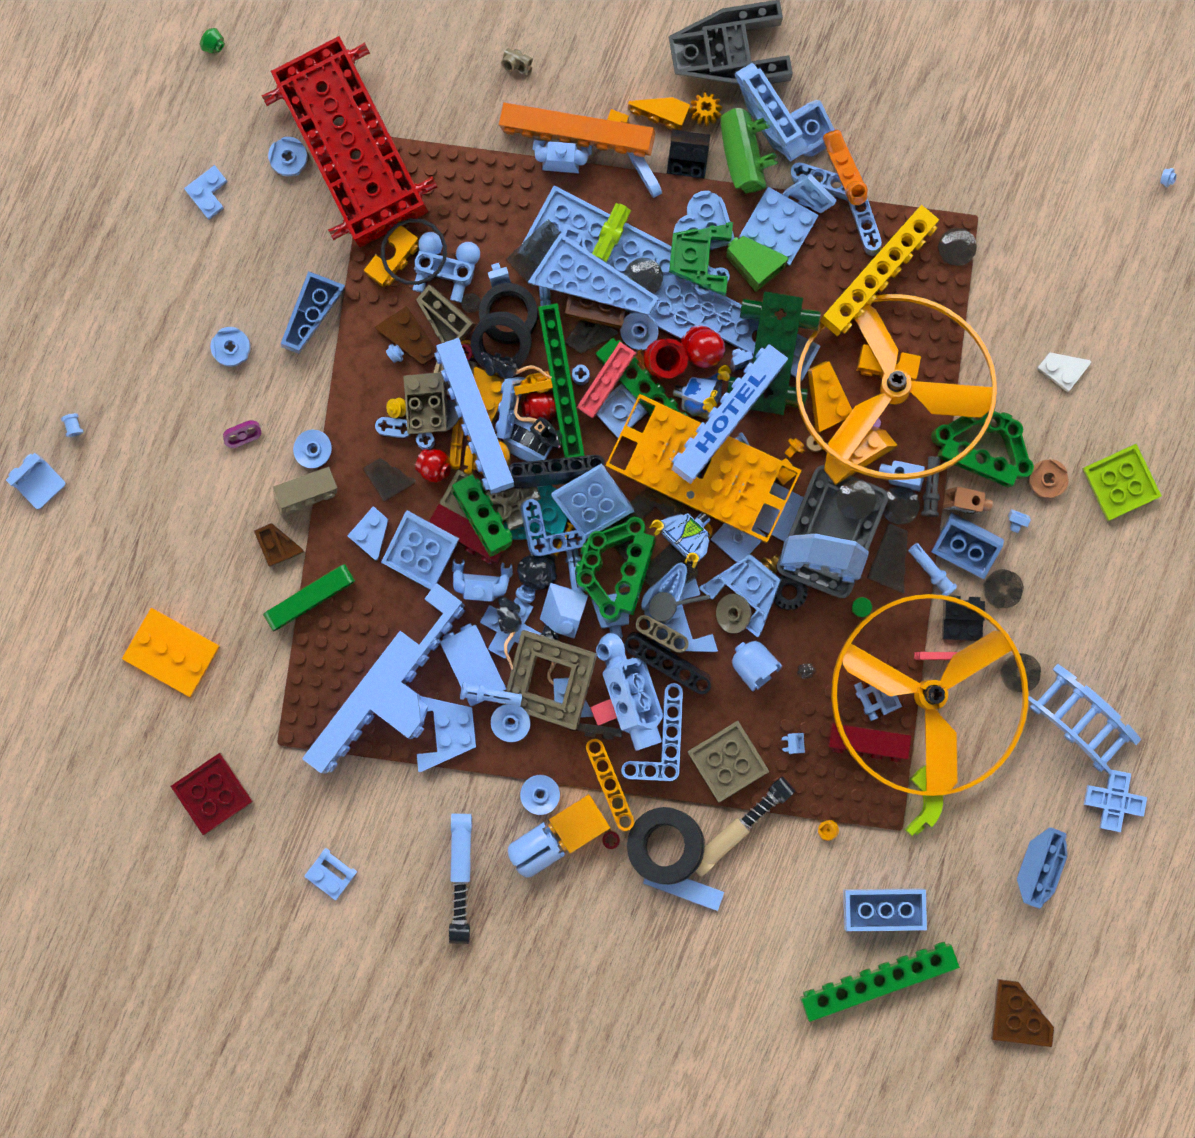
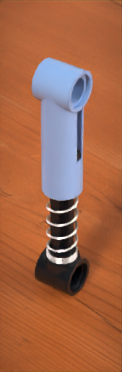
M451 814L450 881L454 883V892L452 893L454 894V900L452 901L454 903V908L452 909L454 917H452V923L449 924V944H469L470 924L467 923L466 907L468 906L466 904V899L468 898L466 896V891L468 890L466 884L470 882L472 814Z

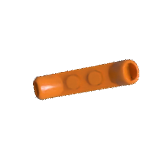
M837 129L824 134L823 141L829 160L842 183L848 201L853 205L863 204L867 200L868 189L846 146L841 131Z

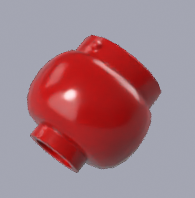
M548 391L546 393L530 392L525 397V401L521 403L524 417L535 419L543 417L546 420H549V418L552 420L556 415L555 400L552 393Z
M427 448L420 453L415 465V470L425 480L433 483L439 482L443 478L446 479L452 468L446 453L438 449L429 450Z

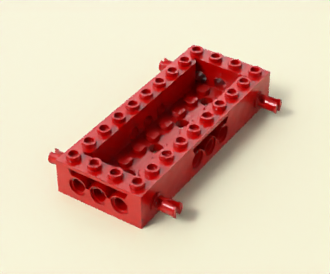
M338 36L271 70L270 72L277 84V88L261 96L265 100L264 102L267 107L280 99L285 100L344 220L343 223L328 229L329 233L333 234L331 235L333 241L349 233L358 246L362 247L386 235L387 231L396 223L409 218L417 219L429 213L422 200V195L438 187L434 183L433 177L419 184H414L355 66L356 60L370 54L365 42L349 51L341 37ZM320 84L327 85L325 92L317 91ZM338 117L344 118V123L341 126L334 125V121ZM354 151L361 152V156L357 160L351 159V154ZM370 185H377V192L373 194L368 193Z

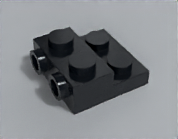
M949 596L961 600V596ZM969 597V600H963L985 612V601H980L981 597ZM943 600L942 639L978 641L983 638L984 617L963 605Z

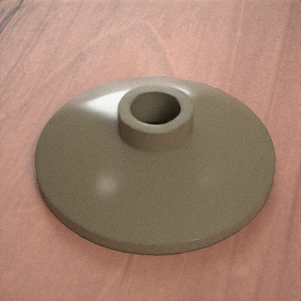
M728 594L719 601L716 617L721 628L729 633H739L747 628L751 619V609L744 597L738 594Z

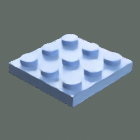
M768 187L739 238L745 236L787 256V265L790 266L819 215Z
M602 463L552 492V497L575 529L584 533L586 539L589 538L591 533L601 531L634 512L633 506Z
M407 510L381 563L432 590L435 584L438 583L459 538Z

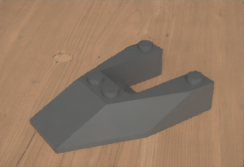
M780 0L722 8L668 36L675 75L739 84L735 73L753 63L757 69L760 68L770 84L791 81L793 72L790 55L751 61L746 31L781 26L783 15Z

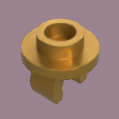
M776 554L772 559L764 557L761 559V563L775 574L777 572L776 565L779 556Z

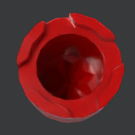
M698 325L691 327L681 339V344L686 351V355H688V361L698 367L709 368L715 366L724 356L725 345L720 334L707 326Z
M659 339L648 345L644 352L643 362L648 372L653 376L673 378L685 370L688 355H686L683 345L677 340Z

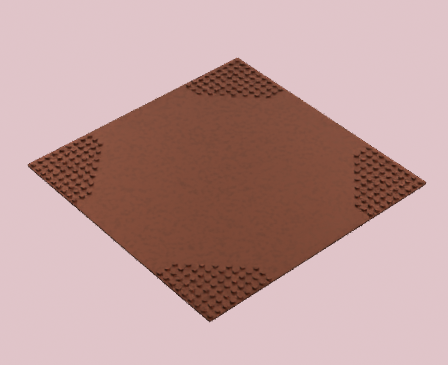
M391 137L414 184H419L433 177L434 183L438 187L422 195V200L429 213L417 219H423L434 224L443 234L447 245L446 257L457 260L456 250L464 242H472L480 250V259L474 265L473 278L470 285L465 287L461 303L450 300L454 287L453 281L434 277L431 281L426 282L425 288L428 285L433 286L473 321L476 326L480 321L479 306L487 291L492 288L488 272L493 271L491 265L499 263L500 268L507 267L511 283L526 288L534 297L537 304L538 320L534 331L531 333L532 343L527 359L517 370L531 365L542 369L544 372H549L538 309L541 306L540 301H542L540 300L539 286L528 283L539 265L518 255L517 252L554 185L608 214H611L616 203L626 206L631 210L626 223L672 246L675 225L680 218L687 215V206L694 194L700 191H711V193L721 197L725 203L729 220L733 222L732 231L734 238L740 239L741 232L768 188L745 194L741 187L736 189L733 182L652 172L662 190L661 195L653 198L636 169L585 163L584 165H579V173L542 170L543 162L537 161L535 156ZM375 184L368 187V193L370 194L378 190V186ZM771 188L782 195L785 189ZM789 195V199L799 204L800 200ZM833 196L836 199L835 204L822 213L802 205L818 214V218L790 266L786 265L780 273L757 292L754 291L726 258L728 245L710 250L708 266L714 269L720 267L727 269L730 276L727 283L726 297L741 305L743 299L762 302L764 291L802 297V308L821 311V320L823 315L876 255L871 256L865 252L849 202ZM869 201L881 237V250L919 207ZM858 206L856 208V211L863 212L866 210L864 206ZM927 209L939 219L935 225L938 227L931 236L927 235L924 238L926 242L919 250L915 248L912 251L913 257L907 264L903 262L899 266L901 268L900 272L894 278L890 276L887 280L889 284L882 292L878 290L875 295L903 294L928 299L950 309L966 321L978 216ZM409 222L403 225L418 240L424 233H436L431 227L423 223ZM865 223L862 225V228L864 230H869L872 228V226L868 223ZM914 227L915 232L921 233L919 228ZM385 235L362 247H359L352 237L323 431L330 439L332 451L328 461L318 467V470L330 468L337 486V494L331 499L321 500L312 505L300 590L343 564H346L355 582L295 619L277 740L280 746L310 749L399 631L406 634L417 644H420L443 614L425 600L431 589L381 563L407 510L429 522L457 471L464 472L465 469H468V466L464 465L466 445L469 446L468 443L471 441L467 440L468 435L465 436L463 433L460 468L457 470L451 469L446 479L443 478L441 481L433 483L425 480L415 470L417 458L423 451L416 442L418 434H411L408 438H396L380 435L375 428L376 421L379 418H392L386 409L387 402L390 399L402 398L405 400L404 376L434 373L437 361L434 358L423 366L401 349L404 353L402 355L403 360L394 363L387 355L386 350L389 348V345L393 344L396 346V344L378 332L374 327L407 306L434 347L436 348V345L442 344L416 300L421 293L413 290L414 285H407L394 280L391 285H386L383 288L365 274L364 269L374 256L377 255L381 258V243ZM872 236L869 237L870 245H872V247H876V244L873 243ZM387 240L385 244V259L390 260L395 256L396 249ZM901 241L903 246L909 247L906 241ZM443 248L437 255L443 256ZM419 249L414 255L410 254L407 258L406 266L402 270L399 269L395 274L396 276L406 281H415L417 273H415L414 267ZM889 255L891 260L897 261L896 256ZM423 259L421 267H428L431 262L430 259ZM462 268L458 272V276L461 278L468 275L466 268ZM877 269L879 274L885 275L883 269ZM865 282L867 288H873L871 283ZM550 289L549 300H551V304L558 303L576 407L603 368V364L596 358L595 353L612 338L616 342L620 340L624 345L637 353L635 357L639 361L638 366L642 370L646 369L643 362L646 349L638 350L628 346L622 339L619 328L565 317L564 313L568 294ZM503 296L497 299L492 304L489 314L509 312L518 316L524 322L528 316V310L524 302L514 296ZM857 296L852 297L854 301L860 300ZM880 301L870 305L877 310L898 348L896 364L902 352L921 356L918 375L915 381L958 385L965 331L962 326L933 308L913 302ZM783 310L775 312V316H778L777 319L781 320L782 317H785V313H783ZM625 311L624 318L631 313ZM847 312L842 314L845 317L849 316ZM854 318L850 322L852 326L845 334L841 332L837 337L827 327L818 334L813 342L820 345V348L809 367L811 369L825 361H830L852 410L856 405L880 395L882 382L880 375L865 376L861 374V371H856L860 349L863 344L868 345ZM476 326L464 340L471 341ZM495 326L496 328L502 331H513L511 328L507 326ZM638 326L640 331H644L643 327ZM658 328L657 340L673 339L681 343L679 338ZM798 328L797 334L809 339L815 330ZM757 330L752 333V340L755 343L757 337ZM486 333L483 334L484 348L493 356L497 352L503 358L505 356L513 357L520 349V342L503 344L491 339ZM724 341V356L715 366L702 368L688 361L685 370L676 377L659 378L652 375L651 378L655 384L659 383L664 388V394L668 399L673 398L678 404L677 409L681 413L685 412L690 418L700 423L704 422L706 424L708 420L700 416L693 417L681 408L682 398L673 396L674 388L676 385L686 387L690 378L693 377L709 378L718 373V369L723 365H727L731 370L730 377L743 378L745 375L743 371L746 367L732 372L730 367L731 359L733 358L732 351L739 348ZM473 357V358L470 360V361L476 362V363L478 364V365H477V368L486 371L485 368L482 367V366L476 361L475 357ZM577 365H584L589 370L590 378L585 385H577L572 379V371ZM528 369L519 374H516L512 378H526L530 374L540 372L534 369ZM630 370L626 373V376L629 379H635L637 373ZM579 371V379H582L583 376H586L583 375V371ZM807 371L803 380H800V388L807 389L804 409L815 429L812 396L810 394ZM790 375L789 386L796 387V378ZM722 379V391L716 406L717 409L722 404L720 402L721 398L727 392L729 380L724 381ZM617 382L612 391H614L620 385L619 382ZM642 385L639 390L646 394L650 392V387ZM767 387L766 390L762 393L765 394V398H768L769 395H772V391H769V387ZM549 388L548 392L553 395V389ZM911 392L903 403H889L879 417L881 421L879 428L886 430L898 446L864 468L879 472L881 464L892 466L893 461H900L923 466L927 470L928 457H937L941 448L933 443L931 434L937 427L953 422L954 416L931 414ZM529 393L521 394V399L517 409V413L520 417H524L522 414L521 403L522 401H525V397ZM655 399V400H654V401H656V402H658V403L664 405L662 400H660V399ZM785 406L784 415L749 410L729 435L732 438H736L742 432L751 447L781 461L787 458L794 467L802 470L792 492L802 497L806 493L816 468L822 465L825 466L827 452L823 449L819 452H811L806 446V440L811 434L803 421L798 407ZM576 408L584 455H600L604 458L606 465L618 438L597 415L593 419ZM556 412L555 417L552 420L549 418L547 421L557 431L560 428ZM498 413L496 420L493 424V429L496 436L497 432L495 431V427L497 421L499 420L500 413ZM646 414L632 429L643 433L650 416ZM406 415L403 416V417H398V418H396V419L407 420V419H406ZM845 420L821 432H817V434L822 436L824 442L829 443ZM386 421L379 425L382 431H385L386 428H393V426H388ZM403 424L402 427L395 428L401 430L402 434H404L405 431H407L406 424ZM453 428L444 432H431L435 439V445L431 450H441L448 455L449 459ZM940 431V438L946 440V433ZM427 436L423 437L424 440L421 442L427 445L428 441L431 439H428ZM623 436L610 464L626 470L638 443ZM790 438L793 440L797 438L804 444V452L800 453L797 451L789 458L785 454V451L791 446L788 440ZM562 440L561 446L559 448L553 447L546 460L565 458ZM510 454L509 466L513 463L525 462ZM940 460V465L946 463L945 461ZM709 464L701 470L702 476L699 479H703ZM605 466L607 472L633 506L634 512L601 530V532L624 524L632 517H638L643 520L646 526V534L656 538V544L634 615L629 614V625L621 626L623 637L620 639L625 648L627 636L632 632H638L635 625L637 619L645 615V611L641 607L645 593L676 564L683 563L687 567L685 583L692 578H696L699 588L715 576L729 569L736 562L710 540L724 523L708 516L710 518L708 523L712 528V536L709 539L707 553L697 562L695 568L692 567V561L685 563L686 557L663 537V530L658 535H655L654 532L657 528L649 527L654 520L661 521L680 514L685 515L688 513L695 520L701 512ZM947 469L939 472L938 494L940 500L938 501L937 508L939 517H925L921 515L924 509L922 496L926 493L927 476L924 477L921 491L918 492L892 485L888 479L875 478L859 472L851 475L883 488L888 493V501L869 546L868 558L861 577L855 581L852 592L846 598H837L806 585L808 588L806 601L797 609L783 610L773 601L759 637H756L747 628L739 633H729L719 625L716 617L719 601L728 594H737L727 585L722 588L713 600L710 598L682 604L692 639L713 634L718 651H684L683 653L671 651L710 675L712 681L711 688L706 694L696 693L646 663L662 713L666 687L675 683L681 686L683 691L679 775L675 780L628 779L623 776L621 769L623 764L628 761L661 763L662 742L636 751L630 733L621 730L617 718L597 725L594 716L581 717L578 729L573 730L529 715L530 729L527 735L519 741L506 742L498 738L491 728V717L494 711L503 703L486 700L472 706L476 747L433 767L527 780L536 775H545L553 779L556 784L602 790L586 750V745L591 739H599L605 747L623 793L750 810V808H754L756 803L762 800V797L765 798L767 796L768 788L783 776L796 791L784 803L781 804L779 802L776 806L771 807L770 812L767 813L902 830L907 793L894 789L871 776L857 763L848 750H844L843 753L831 752L832 748L827 747L830 724H836L832 710V679L838 656L845 642L855 628L867 617H858L853 613L852 603L857 598L865 597L870 600L872 604L871 614L880 607L901 598L932 594L933 584L931 583V577L908 550L918 543L936 565L937 555L931 551L940 533ZM477 470L473 471L475 479L478 478L482 482V479L485 478L484 475L480 474ZM794 476L791 480H789V481H788L785 485H783V486H782V484L777 480V478L775 479L774 482H775L776 484H778V485H780V486H782V487H784V488L790 490V488H791V486H792V483H793V481H794V479H795L796 476ZM558 484L551 486L555 487L556 489H559L566 484ZM470 495L468 499L471 501L474 495ZM529 504L528 507H526V510H527V511H530V508H531V505H530V504ZM373 506L389 520L377 561L348 537L349 533ZM483 512L478 513L479 517L485 518ZM566 524L563 533H565V531L567 530L569 526L568 524ZM634 525L631 528V532H639L641 526ZM495 528L488 529L494 535L498 533ZM759 529L762 533L766 535L765 537L767 538L769 533ZM574 534V538L567 540L577 539L578 542L580 541V537H576V534ZM771 535L767 543L761 541L750 554L760 562L764 557L772 559L776 554L780 557L784 541ZM527 539L512 540L511 546L505 549L498 563L492 562L491 565L481 560L482 556L475 552L472 555L464 550L465 546L460 543L457 544L437 583L465 605L463 608L465 612L459 619L455 618L451 623L453 627L449 633L453 632L455 635L461 632L460 628L470 623L472 626L476 625L488 649L497 632L481 624L480 621L489 605L496 609L501 608L498 598L493 601L464 599L461 593L456 592L453 587V560L455 559L457 564H461L462 559L465 561L463 574L496 577L501 576L502 563H504L505 568H509L512 564L513 575L509 578L506 593L499 597H506L514 602L517 597L516 590L524 585L519 580L517 567L520 560L530 554ZM536 539L537 545L534 546V549H537L540 553L543 545H539L538 539ZM553 539L552 544L554 548H557L561 539ZM597 539L594 542V546L599 547L603 545L604 540ZM634 539L609 548L602 553L603 566L596 572L595 577L607 595L616 594L615 586L623 577L621 567L628 561L627 548L633 543ZM580 547V548H578V555L581 556V560H582V556H583V554H581V549H582V547ZM636 549L632 552L631 556L639 557L642 551ZM566 551L559 552L558 556L553 555V553L550 554L555 558L557 578L554 584L572 589L569 567L565 560L567 558ZM593 557L589 559L588 564L595 565L598 562V558ZM629 568L626 571V575L633 576L636 569ZM778 570L775 573L778 577L783 576ZM585 576L582 580L583 584H589L592 581V577ZM786 585L782 589V595L785 599L792 600L797 595V589L793 585ZM623 587L621 588L620 593L629 592L630 588ZM549 588L535 590L533 602L528 603L534 608L527 618L525 625L542 633L545 625L540 620ZM699 589L700 595L692 598L706 596V594ZM588 594L575 638L557 634L559 635L560 642L596 653V647L601 638L610 633V629H601L592 599ZM931 599L906 601L884 610L860 630L851 644L920 683L924 660H915L914 652H925ZM750 605L752 617V615L756 612V609ZM646 620L639 622V627L642 630L649 629ZM443 634L442 637L439 639L440 641L443 640V636H445V634ZM635 639L629 641L631 646L636 647L639 645V642ZM751 641H758L781 663L782 668L778 672L775 670L771 673L770 676L772 678L759 689L756 688L752 692L734 669L732 659L737 653L735 648L742 642L747 644ZM514 642L508 653L512 665L518 647L516 642ZM440 643L435 651L431 650L429 652L427 662L423 667L419 665L415 671L417 675L411 682H406V685L422 697L471 707L467 698H464V700L460 699L461 686ZM625 649L626 659L637 658ZM652 649L646 651L647 655L651 657L657 654ZM488 650L507 689L511 674L510 664L507 658L505 659ZM537 656L528 692L554 701V685L547 678V671L551 661ZM598 656L585 699L589 707L611 699L602 674L606 665ZM669 659L663 661L664 665L667 667H670L674 664ZM842 662L837 683V703L841 724L910 735L908 759H903L902 763L890 761L891 757L883 756V760L871 758V754L863 753V757L859 756L868 767L884 779L908 788L918 711L914 693L897 695L902 707L885 715L882 714L879 708L875 710L878 718L871 721L868 714H865L863 710L865 707L861 699L857 697L854 685L861 682L864 689L870 686L868 683L847 672ZM556 663L555 668L550 674L551 679L569 678L572 668ZM682 670L680 672L681 675L684 677H687L691 674L688 670ZM699 680L697 682L698 685L701 687H704L708 684L705 680ZM671 687L668 689V695L671 698H676L679 695V690L676 687ZM872 692L867 694L872 705L877 703ZM669 707L667 715L670 718L677 717V708ZM427 711L424 725L422 726L424 730L418 738L414 737L413 739L407 738L374 712L373 720L368 725L364 724L361 728L362 734L356 741H351L348 745L350 750L346 755L418 764L417 754L437 752L434 712ZM513 718L508 719L510 723H515ZM663 718L657 726L661 740L663 732ZM739 721L769 772L718 803L687 752L734 722ZM672 726L668 727L666 730L667 736L669 738L676 737L677 729ZM792 733H804L805 753L789 754V751H783L782 748H787L789 745L787 740H782V737ZM592 742L589 750L596 754L601 750V746L598 742ZM672 746L667 747L665 750L666 756L669 758L675 757L676 749ZM604 760L597 763L598 771H607L608 763ZM628 764L624 769L628 776L636 773V768L632 764ZM648 765L644 772L646 776L652 777L655 775L656 769L654 766ZM668 766L665 768L664 773L666 777L672 778L676 771L672 766ZM607 779L604 787L607 790H613L616 787V782L613 779Z

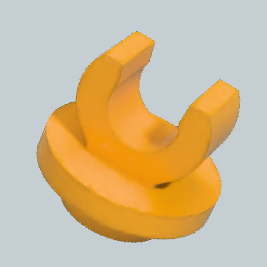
M790 438L788 440L791 446L785 451V454L789 458L797 451L800 453L804 452V444L797 438L794 440Z

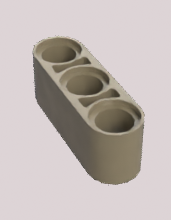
M646 615L640 616L637 619L635 625L640 634L675 653H683L688 648V639L677 631ZM641 620H648L650 628L642 630L639 627V622ZM659 629H664L668 636L666 639L660 640L657 638L656 632ZM676 639H682L685 642L683 649L675 648L674 641Z

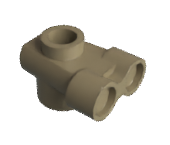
M507 48L501 64L509 72L514 71L516 68L520 73L528 77L532 72L531 64L533 58L526 54L523 55L518 49L511 50Z

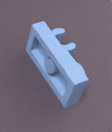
M740 348L732 351L733 358L730 365L732 372L747 367L750 362L752 363L753 356L751 351L745 353V350L741 351Z

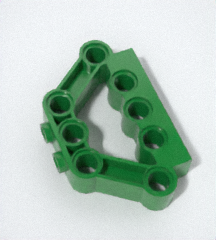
M996 411L993 412L991 419L996 421L997 427L993 428L989 423L986 432H997L1004 439L1010 464H1008L1004 457L994 458L990 456V453L985 449H973L963 459L954 464L959 468L1007 488L1013 486L1016 479L1028 477L1034 471V465L1028 457L1022 435L1023 425L1018 420L1013 419L1012 415ZM989 412L979 418V420H975L973 417L961 416L948 425L944 424L934 429L931 439L935 445L941 447L937 457L948 462L959 455V447L965 450L970 443L965 441L958 443L953 438L971 426L980 425L983 427ZM1009 426L1014 429V435L1009 434ZM940 431L946 433V440L940 438ZM977 454L982 456V464L977 462ZM995 462H998L1001 465L1000 471H997L994 468ZM1019 464H1022L1025 467L1024 473H1021L1019 471Z
M632 517L626 523L603 532L595 531L591 533L587 543H584L582 546V560L577 562L575 568L578 585L582 590L588 592L599 607L603 619L610 623L616 622L622 612L634 615L656 544L655 536L646 534V526L643 520L638 517ZM634 525L641 526L640 531L637 533L631 532V528ZM597 539L604 540L603 545L599 547L594 546V542ZM634 539L633 543L627 548L628 561L621 567L622 580L615 586L616 599L611 601L595 577L596 572L603 566L602 553L609 548ZM636 549L642 551L639 557L631 556L632 552ZM593 557L598 558V562L595 565L588 564L589 559ZM629 568L636 569L633 576L626 575V571ZM585 576L592 577V581L589 584L582 583ZM629 587L630 591L628 594L622 595L620 594L621 588ZM608 607L615 608L613 615L605 614Z

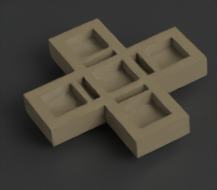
M513 487L501 491L505 498L508 491L514 489ZM538 487L518 489L519 498L517 502L508 504L512 508L511 515L506 519L510 531L524 526L521 505L529 499L536 501L541 499ZM493 504L492 508L495 512H499L502 505ZM483 512L484 517H488V514Z

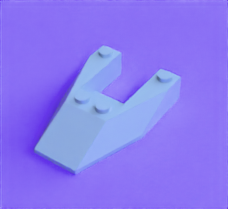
M820 534L789 536L784 541L780 565L784 566V570L795 571L796 568L800 569L804 564H809V568L821 570V567L829 568V572L838 574V577H843L842 581L854 583V580H859L869 551L856 541Z

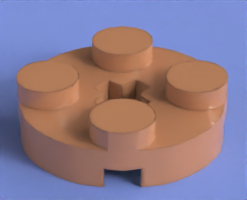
M1054 459L1042 460L1036 463L1034 471L1029 475L1028 479L1031 490L1037 496L1047 499L1061 495L1069 483L1065 466ZM1051 474L1053 483H1045L1044 475L1048 476Z

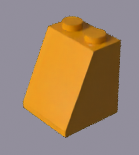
M590 794L550 818L549 821L551 823L548 824L554 835L557 833L561 838L558 842L564 852L568 850L569 853L610 829L609 824Z

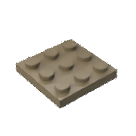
M739 721L734 722L687 752L718 803L769 772Z

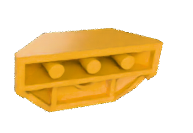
M872 426L848 460L856 465L865 467L898 445L886 430ZM827 453L824 471L835 485L857 472L839 463Z

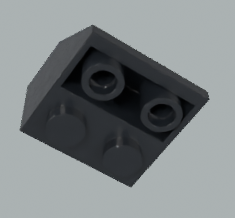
M672 129L666 174L705 179L711 135Z

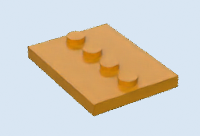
M150 608L122 659L188 697H192L220 645L154 608Z

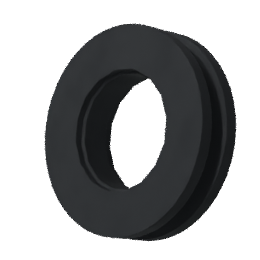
M670 807L654 808L642 814L634 822L627 839L628 857L634 869L645 879L659 884H676L686 880L698 869L704 856V836L697 822L688 814ZM666 825L673 826L680 831L684 838V852L681 858L673 865L659 866L648 855V839L657 828Z

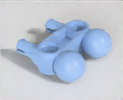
M434 232L424 233L418 241L420 251L415 259L414 271L417 273L415 281L428 278L438 269L443 256L437 254L441 252L443 245L439 235ZM464 242L459 245L456 250L457 260L446 257L441 272L435 276L453 281L454 287L450 300L459 303L462 302L465 287L470 285L473 278L474 265L480 259L479 247L472 242ZM423 259H430L431 262L428 267H421ZM462 268L468 270V275L464 278L458 276V272ZM426 282L414 285L413 290L422 293L425 290Z

